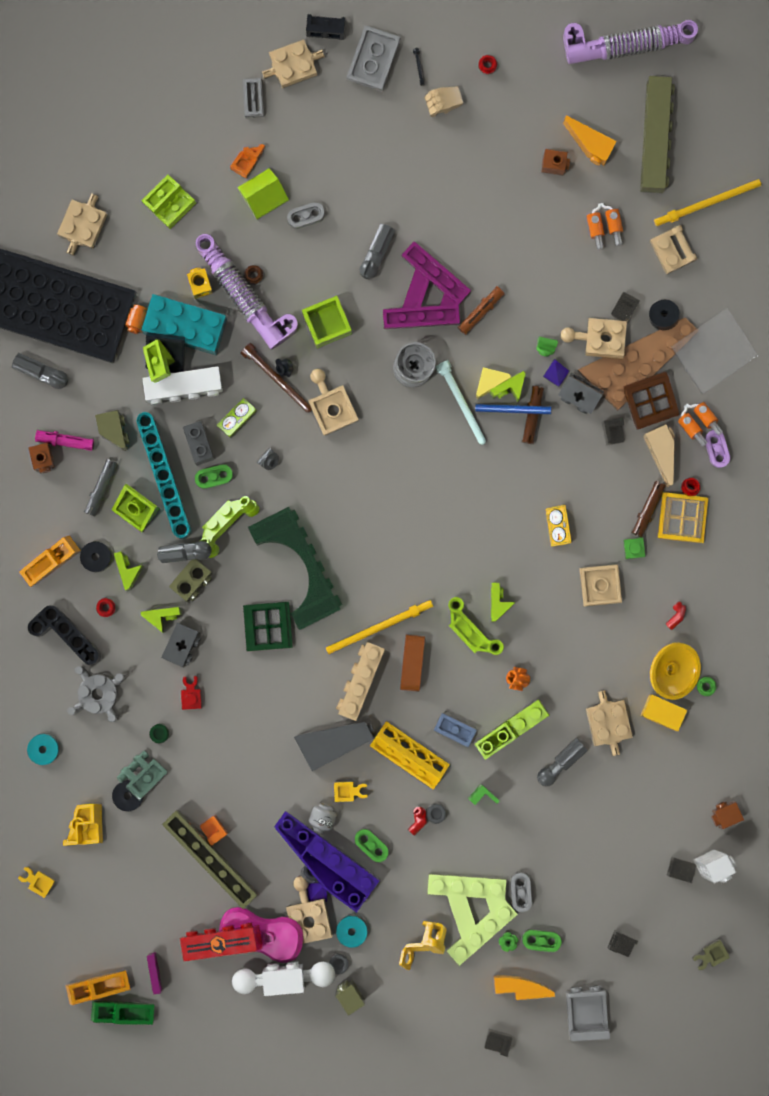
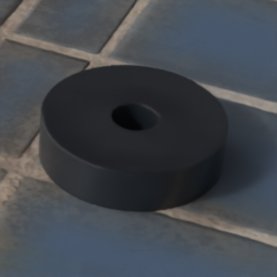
M659 300L649 310L650 323L656 329L669 330L674 328L679 322V308L670 300ZM666 313L667 316L663 317L661 314Z
M90 542L81 550V564L91 572H102L111 563V551L101 542ZM97 553L99 559L95 561L93 560V555Z
M130 780L118 783L112 792V800L115 806L127 812L137 809L144 799L143 797L141 800H138L126 788L131 782ZM126 792L131 793L129 800L125 798Z

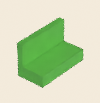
M481 784L468 797L474 805L485 794L498 804L500 802Z

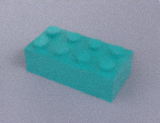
M152 294L141 331L144 335L147 332L185 337V347L217 355L227 317L223 314Z

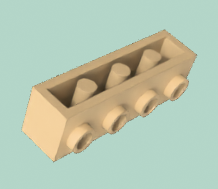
M369 642L366 643V646L361 645L358 653L361 656L359 663H354L351 673L354 674L351 681L347 680L343 690L347 693L344 699L340 698L336 708L339 710V715L357 721L385 651L384 648Z

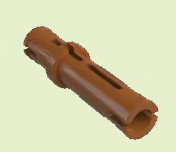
M496 286L486 298L483 297L481 299L482 302L457 328L464 335H467L489 310L494 309V305L505 293ZM492 298H494L484 309H482ZM480 312V314L469 324V322L477 315V313Z

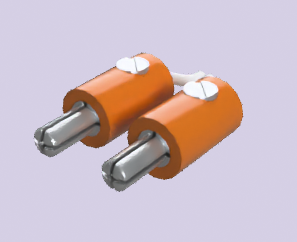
M603 203L598 204V207L592 211V214L586 216L592 239L596 240L597 249L604 248L602 237L605 233L601 214L599 212L595 213L601 206L604 209H610L605 212L609 234L614 235L616 246L622 245L620 233L623 232L619 209H612V207L605 206Z
M705 402L699 405L686 404L684 406L685 410L682 412L678 423L692 440L697 439L701 446L707 444V441L701 435L703 430L689 413L685 414L687 407H695L693 411L707 429L712 428L717 435L723 433L717 424L718 418Z

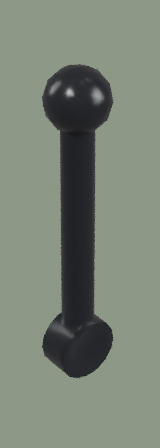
M414 48L413 54L416 56L420 86H424L419 58L420 49Z

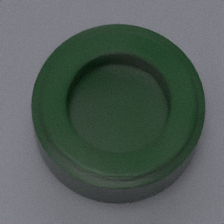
M162 724L154 725L149 732L150 739L158 744L164 743L169 737L168 728Z

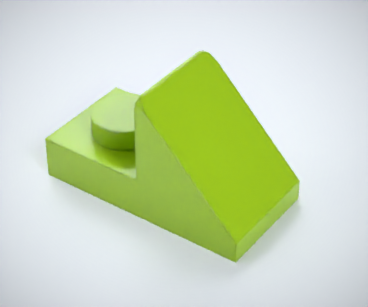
M157 339L142 347L151 382L157 383L170 376L168 365L175 361L161 341Z
M522 371L491 389L490 394L492 398L498 397L501 399L508 395V390H510L518 402L525 372Z
M120 551L114 553L124 589L125 591H130L143 566L139 565L128 569V566H130L128 555H124Z
M491 583V622H496L515 603L500 602V599H503V587H500V583Z
M180 607L141 612V616L162 633H164L163 618H166V621L177 620V616H182Z

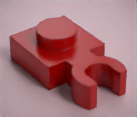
M194 676L192 684H188L187 677H183V684L186 686V690H181L182 710L202 709L201 689L195 690V686L198 683L197 676Z

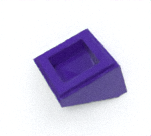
M554 359L543 377L559 387L569 370Z
M319 882L309 883L307 888L309 902L323 898L327 902V891Z

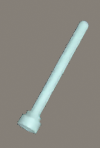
M446 360L435 366L438 374L445 377L479 444L483 445L486 443V439L451 374L452 366L449 360Z

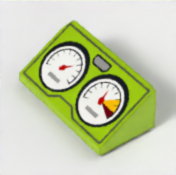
M242 398L217 426L231 438L257 410Z

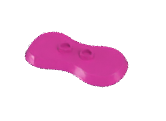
M241 907L229 909L223 915L219 931L223 930L222 927L234 925V928H240L241 924L252 922L253 926H260L263 948L255 952L263 953L280 963H288L298 957L303 944V931L295 920L288 917L262 918Z

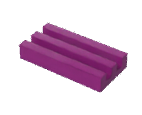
M156 952L149 953L147 955V963L152 992L154 995L160 994L163 990Z

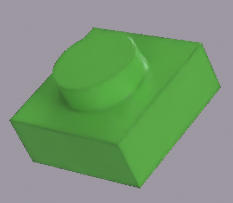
M643 538L623 540L625 559L645 557Z

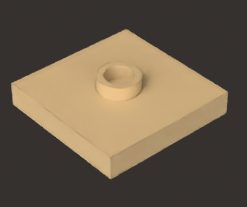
M618 564L579 568L583 607L622 603Z

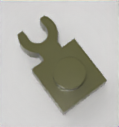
M719 939L703 948L704 955L697 954L692 959L694 961L702 959V965L697 968L698 970H703L706 968L707 963L710 962L714 967L730 958Z

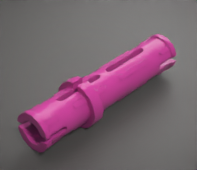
M37 430L35 435V442L48 443L55 447L59 445L92 451L94 446V439L59 434L57 431L53 433Z

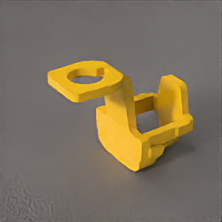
M423 921L422 925L426 928L422 943L407 944L402 950L399 965L406 970H410L414 959V951H431L437 954H444L446 948L444 940L447 931L444 925ZM433 929L437 930L435 939L431 937ZM408 953L409 959H408V962H407V964H406V963H405V957H406V954Z

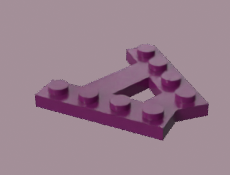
M413 241L401 257L415 268V272L403 307L383 309L384 329L460 325L459 305L471 290ZM429 282L444 293L440 306L421 307Z

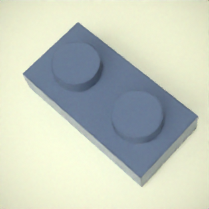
M443 713L434 728V731L466 747H469L477 731Z

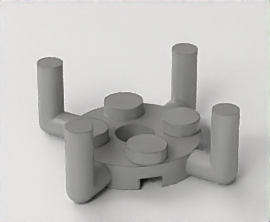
M77 666L75 673L81 676L83 682L78 689L79 703L67 709L68 714L75 715L85 709L96 714L106 712L110 722L117 721L118 716L112 707L117 698L116 686L125 680V675L118 673L112 680L102 675L89 676L84 667ZM95 689H101L103 692V696L99 700L93 698L92 694Z

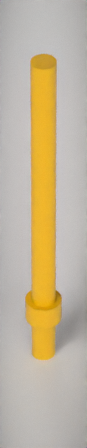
M757 179L680 210L669 211L667 215L654 219L656 227L667 222L673 223L678 221L680 217L760 187L761 182Z
M431 600L418 606L415 604L405 612L326 647L328 654H331L412 616L415 618L421 612L432 608L433 604Z

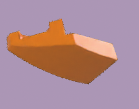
M261 144L259 147L253 148L244 147L243 151L238 154L231 164L230 169L247 178L264 151L265 145Z

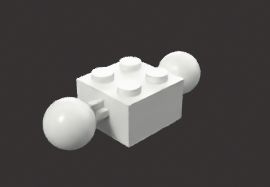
M298 961L288 962L285 966H279V963H270L264 967L262 974H255L249 969L238 970L233 975L232 985L240 994L251 993L256 986H263L264 996L304 993L305 982L312 981L319 987L329 986L335 979V970L327 962H318L310 970H303V964H299Z

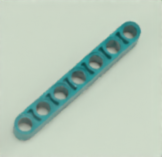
M142 412L138 415L136 421L172 532L177 538L186 539L191 534V527L156 421L150 413ZM148 417L151 419V423L148 426L141 425L144 418ZM149 436H156L157 441L154 444L150 445L147 443ZM160 453L163 455V459L158 463L154 462V455ZM167 471L169 473L167 480H160L159 474ZM169 489L175 491V495L171 499L165 497V492ZM174 507L181 509V513L177 517L171 515V510ZM180 525H184L187 528L186 533L183 535H178L177 528Z

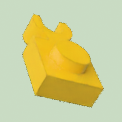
M334 782L335 802L354 801V796L356 795L359 798H367V794L362 795L360 793V788L367 787V784L362 783L354 787L353 782Z
M24 867L23 870L28 872V877L24 878L20 875L18 879L21 882L31 883L28 889L46 898L55 880L40 871L34 875L31 868Z

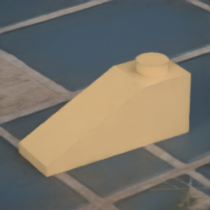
M663 425L646 433L643 437L668 488L673 485V438H675V435L671 428Z

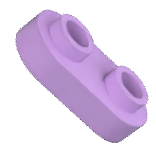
M712 430L705 436L707 441L705 446L711 464L716 468H723L729 463L730 454L724 435H717ZM712 437H715L717 439L716 444H713L711 442ZM717 455L722 457V462L716 460Z

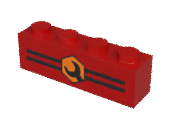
M252 922L241 924L240 928H234V925L222 927L223 930L216 931V928L205 929L204 933L199 934L197 930L186 932V936L180 938L183 962L258 951L263 948L260 926H253Z

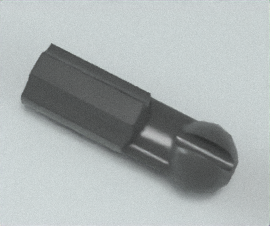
M380 223L364 262L360 266V274L365 279H372L378 274V268L395 233V229L386 224Z
M18 353L13 360V369L45 382L55 389H62L68 383V376L65 372L56 370L23 354Z
M199 541L197 543L160 546L157 556L158 560L162 563L194 559L205 560L210 556L212 550L210 544L205 541Z
M576 738L555 757L554 763L538 772V782L545 787L551 786L556 781V776L562 770H568L588 750Z

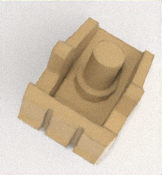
M458 86L437 88L429 91L424 97L431 117H435L436 114L442 112L447 114L463 104Z

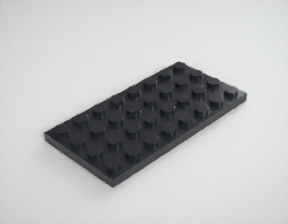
M0 248V329L113 364L136 291Z

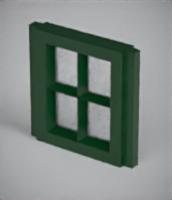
M289 602L243 605L247 652L293 648Z

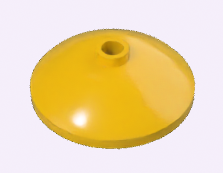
M676 642L666 645L657 653L651 665L650 681L658 695L669 700H677L685 697L694 689L701 671L697 652L687 644Z

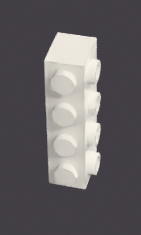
M218 366L171 373L170 376L157 383L151 382L150 377L142 378L145 400L147 403H151V405L162 404V401L166 400L179 402L181 398L189 397V400L199 399L200 395L206 394L208 397L218 396L219 392H223Z
M712 850L693 859L701 877L713 883L721 881V883L726 882L732 878V874L736 873L734 870L736 864L733 858L717 850Z

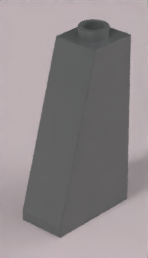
M365 722L301 734L294 738L311 771H314L373 740L372 735L375 732L371 724L366 725Z

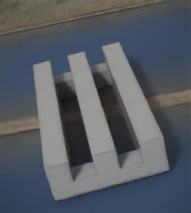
M243 79L245 118L250 116L264 117L262 79ZM247 83H251L252 112L248 111ZM254 83H258L259 111H256Z

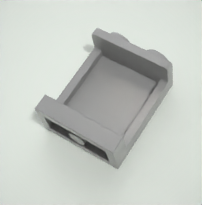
M590 986V990H582V987H572L571 991H566L570 1041L610 1039L606 1004L607 991L602 989V986Z

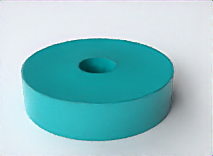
M39 734L29 741L27 753L30 760L35 764L47 765L57 758L59 745L54 737L48 734ZM41 746L46 747L45 753L40 752Z
M346 916L337 925V938L346 947H358L367 937V926L360 917ZM350 928L355 929L356 932L354 935H350L348 933V930Z

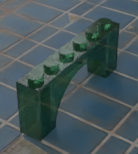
M287 507L249 526L248 529L257 546L264 543H279L291 548L303 560L309 577L308 592L303 603L291 613L299 631L341 611L339 606L342 603L338 595H333L331 589L334 587L329 578L325 579L322 573L325 569L321 561H316L314 555L317 553L312 543L307 544L305 538L308 535L303 526L299 528L296 522L299 520L295 509L291 511Z

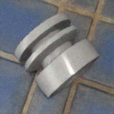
M412 342L406 344L399 350L394 360L393 371L396 379L407 387L422 386L428 381L435 369V355L423 343ZM415 363L417 365L416 369L411 370L410 366Z

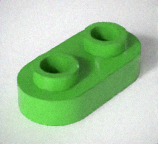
M227 465L202 469L196 473L195 483L202 489L224 485L232 480L233 472ZM226 472L227 476L225 478H221L220 473ZM204 476L208 477V481L206 483H203L201 481L202 477Z
M361 829L356 833V845L373 861L382 862L388 857L387 846L370 830ZM366 835L368 841L362 842L361 836ZM377 848L383 851L379 856L375 854Z
M530 929L522 936L524 946L530 950L555 952L561 947V938L555 932ZM530 936H535L533 943L528 941ZM554 938V944L549 945L548 939Z

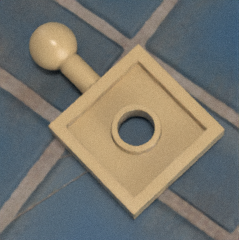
M589 318L587 333L575 332L572 328L567 327L561 331L560 336L566 343H570L574 339L587 340L585 356L623 359L627 321ZM608 335L611 337V340L604 342L601 337Z
M315 369L311 372L310 378L312 382L318 384L322 395L308 402L323 435L326 436L359 421L344 386L342 385L328 391L324 382L326 377L324 371ZM329 407H338L339 413L331 416L328 413Z
M301 876L296 877L293 886L299 891L301 903L287 906L286 910L288 918L295 920L301 926L303 944L332 938L333 934L325 898L309 902L306 891L309 883ZM306 917L314 919L315 924L313 927L305 925L304 920Z

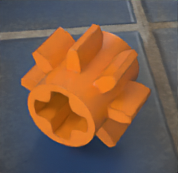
M514 667L513 670L508 672L506 681L510 684V689L523 691V688L529 685L530 676L526 674L527 669Z

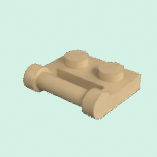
M681 225L650 240L666 275L698 259L696 254L692 253L682 233L683 228ZM674 235L686 256L683 260L671 239Z

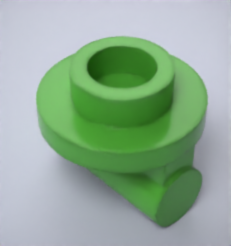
M539 336L536 350L539 351L540 355L549 357L555 353L558 340Z

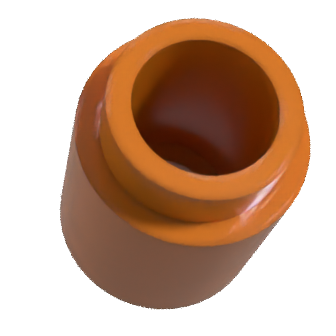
M135 304L130 309L125 324L129 332L134 334L142 332L141 329L148 310L147 308Z

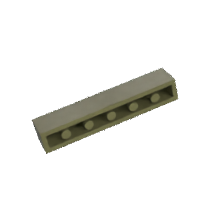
M649 76L647 80L640 192L663 193L669 185V176H666V169L670 167V158H667V151L671 149V139H668V134L672 131V121H669L670 114L673 113L674 103L670 102L671 95H674L675 84H672V77Z
M176 810L162 824L242 909L258 895L257 891L209 844L207 839L179 810Z

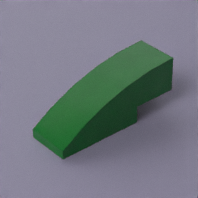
M92 1001L91 1021L93 1023L153 1025L154 1004Z

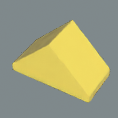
M483 367L476 398L483 397L491 389L510 379V374Z

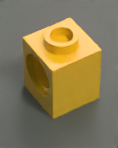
M198 267L190 270L187 277L194 298L197 299L213 294L205 268L201 269ZM198 278L204 279V283L201 286H196L194 282Z

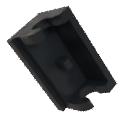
M308 14L306 37L344 40L346 19L345 17L329 18Z

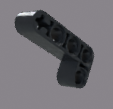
M46 606L28 623L27 628L31 635L40 637L52 628L84 663L89 665L99 663L101 659L99 650L58 607ZM51 609L56 611V617L53 620H50L47 616L48 611ZM39 622L42 625V630L39 633H35L33 627ZM64 623L69 625V631L66 634H63L60 630L61 625ZM77 637H80L83 641L79 648H76L73 643ZM86 649L90 653H95L93 656L95 659L88 660L89 655L83 650Z

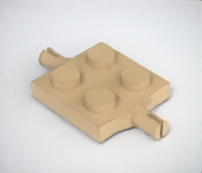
M304 40L269 52L272 68L262 71L264 79L275 75L280 81L281 87L285 88L317 76L314 61L323 58L324 53L322 49L311 53Z
M91 193L88 203L71 200L57 233L58 236L71 242L67 250L68 254L74 256L78 245L94 248L108 215L106 212L94 207L99 196Z
M606 690L599 691L600 703L594 707L586 708L594 746L610 745L612 756L620 755L618 743L622 740L633 738L624 700L608 701Z

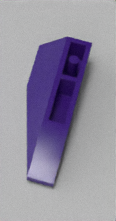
M285 811L274 828L323 888L357 913L380 879Z

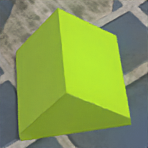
M270 168L237 187L257 220L289 201L279 179Z
M128 484L124 485L112 508L113 512L141 532L145 530L160 510L158 506Z

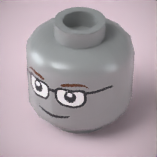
M320 803L319 806L313 807L309 823L313 826L314 831L323 834L324 831L333 829L337 814L333 807Z

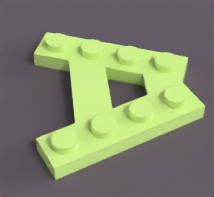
M429 874L427 894L447 895L461 936L459 940L446 950L459 966L518 915L505 900L506 879ZM467 897L486 898L490 912L477 924H475Z

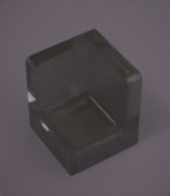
M623 291L611 315L628 323L640 300Z
M623 417L603 421L602 426L606 445L623 443L625 441Z
M671 857L667 876L692 883L696 864Z
M614 930L607 948L615 953L618 952L629 957L634 944L637 945L638 940Z
M489 1029L484 1047L508 1057L513 1037L511 1034Z

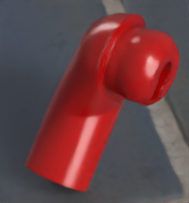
M677 602L673 606L676 614L666 622L667 627L671 630L684 619L686 606H683L681 602Z
M419 806L414 808L415 822L408 828L414 836L427 823L426 811Z

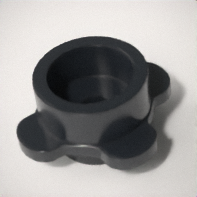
M287 358L283 360L276 359V370L279 376L290 377L293 372L292 362Z

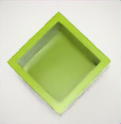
M338 296L302 309L303 317L317 349L352 335L351 327Z

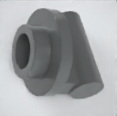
M268 448L257 463L266 470H272L277 466L279 456L272 449Z

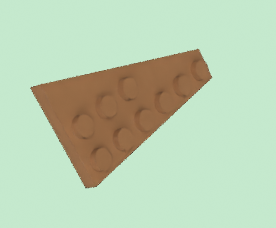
M683 318L672 329L658 330L625 346L623 359L603 357L577 371L589 383L604 391L602 396L618 411L627 402L623 386L654 376L699 330L686 318Z

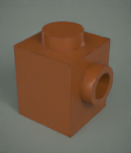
M545 149L541 172L564 175L565 170H569L570 159L567 158L568 152Z
M48 443L28 447L33 469L36 472L39 471L40 474L51 471L50 468L55 467L51 447Z
M726 801L716 805V809L712 810L714 814L711 816L715 826H719L720 829H725L744 820L737 803L734 801L728 804Z

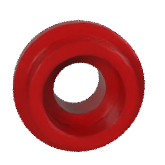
M485 55L479 60L478 67L482 73L492 74L497 68V61L493 56ZM485 63H490V64H491V67H490V68H486V67L484 66V64H485Z
M687 478L682 482L681 490L687 496H696L700 491V484L695 478Z
M109 598L99 600L96 605L97 613L102 617L112 616L116 609L115 603ZM105 604H108L110 607L108 611L103 610Z

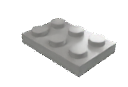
M365 25L346 79L382 91L397 51L400 37Z

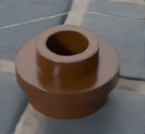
M251 265L246 268L244 277L248 283L258 284L263 279V271L259 266ZM252 272L258 274L256 278L250 276Z

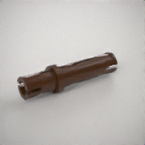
M532 386L531 398L527 406H543L541 405L543 387ZM527 414L522 443L534 444L539 414Z
M654 482L641 513L637 515L638 520L631 532L633 535L636 536L638 533V537L643 538L647 525L651 523L652 514L666 487L663 483Z

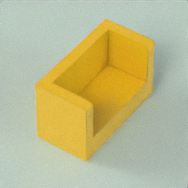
M651 694L648 696L640 716L671 730L679 731L687 710Z

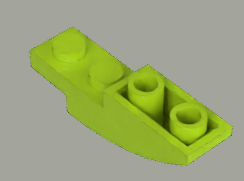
M538 699L477 741L475 746L486 760L550 714Z

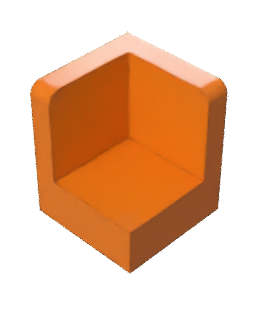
M216 815L200 825L211 846L228 834Z

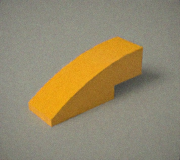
M70 535L63 537L51 548L41 553L19 573L28 585L32 587L65 564L81 550Z
M126 970L65 985L70 1005L131 990Z
M508 975L494 976L496 994L514 992L516 1000L555 997V992L552 989L533 980Z

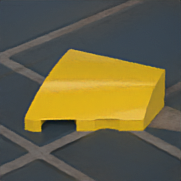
M102 804L76 806L74 819L68 827L70 832L67 840L64 839L63 846L103 843Z

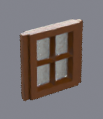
M667 372L623 386L636 430L679 416V410Z

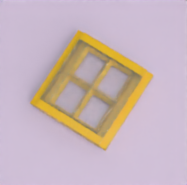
M663 492L658 538L704 543L708 498Z

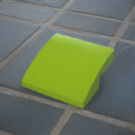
M169 175L141 200L169 229L197 203Z

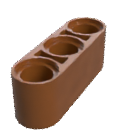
M406 634L400 690L420 691L425 636Z

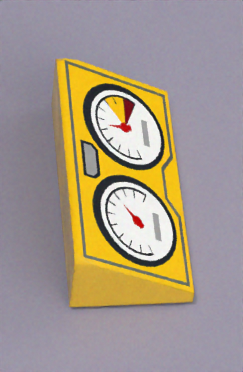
M562 505L545 509L551 547L571 544L566 506Z

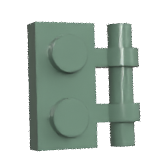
M146 751L136 755L133 758V762L124 767L116 777L121 783L126 778L131 781L126 788L138 800H141L167 774V771L155 759L149 764L145 761L149 757ZM139 766L143 770L136 776L133 771Z

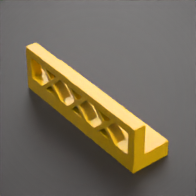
M387 721L370 744L371 748L432 789L436 787L450 766L449 763ZM387 729L394 737L390 738L383 732ZM401 742H406L410 748H404ZM417 753H422L426 759H420ZM433 763H437L443 768L441 772L434 768Z

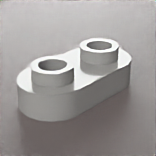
M310 203L294 208L288 213V223L296 229L318 223L324 218V208L319 203ZM313 211L319 213L317 216H312ZM300 217L301 220L299 222H295L294 218Z
M521 872L514 874L511 878L512 905L518 912H526L532 905L530 879L525 873ZM523 879V885H517V880ZM520 898L525 899L523 905L518 904Z

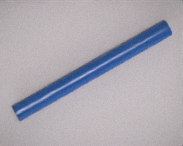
M476 404L475 411L552 414V407Z

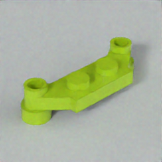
M247 496L232 502L228 500L202 526L204 531L200 541L210 544L212 550L208 558H214L218 555L219 546L215 543L216 540L243 513L249 517L258 514L260 507L254 500Z
M454 597L449 601L448 607L450 609L451 623L448 626L474 654L480 651L498 655L503 651L504 646L500 640H488L462 612L464 602L461 598ZM457 602L459 608L454 609L452 603ZM493 644L498 645L499 649L497 651L492 649Z

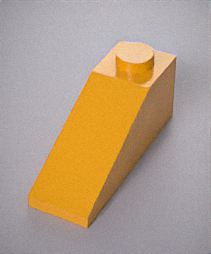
M566 115L563 125L579 147L590 158L592 163L604 166L617 141Z

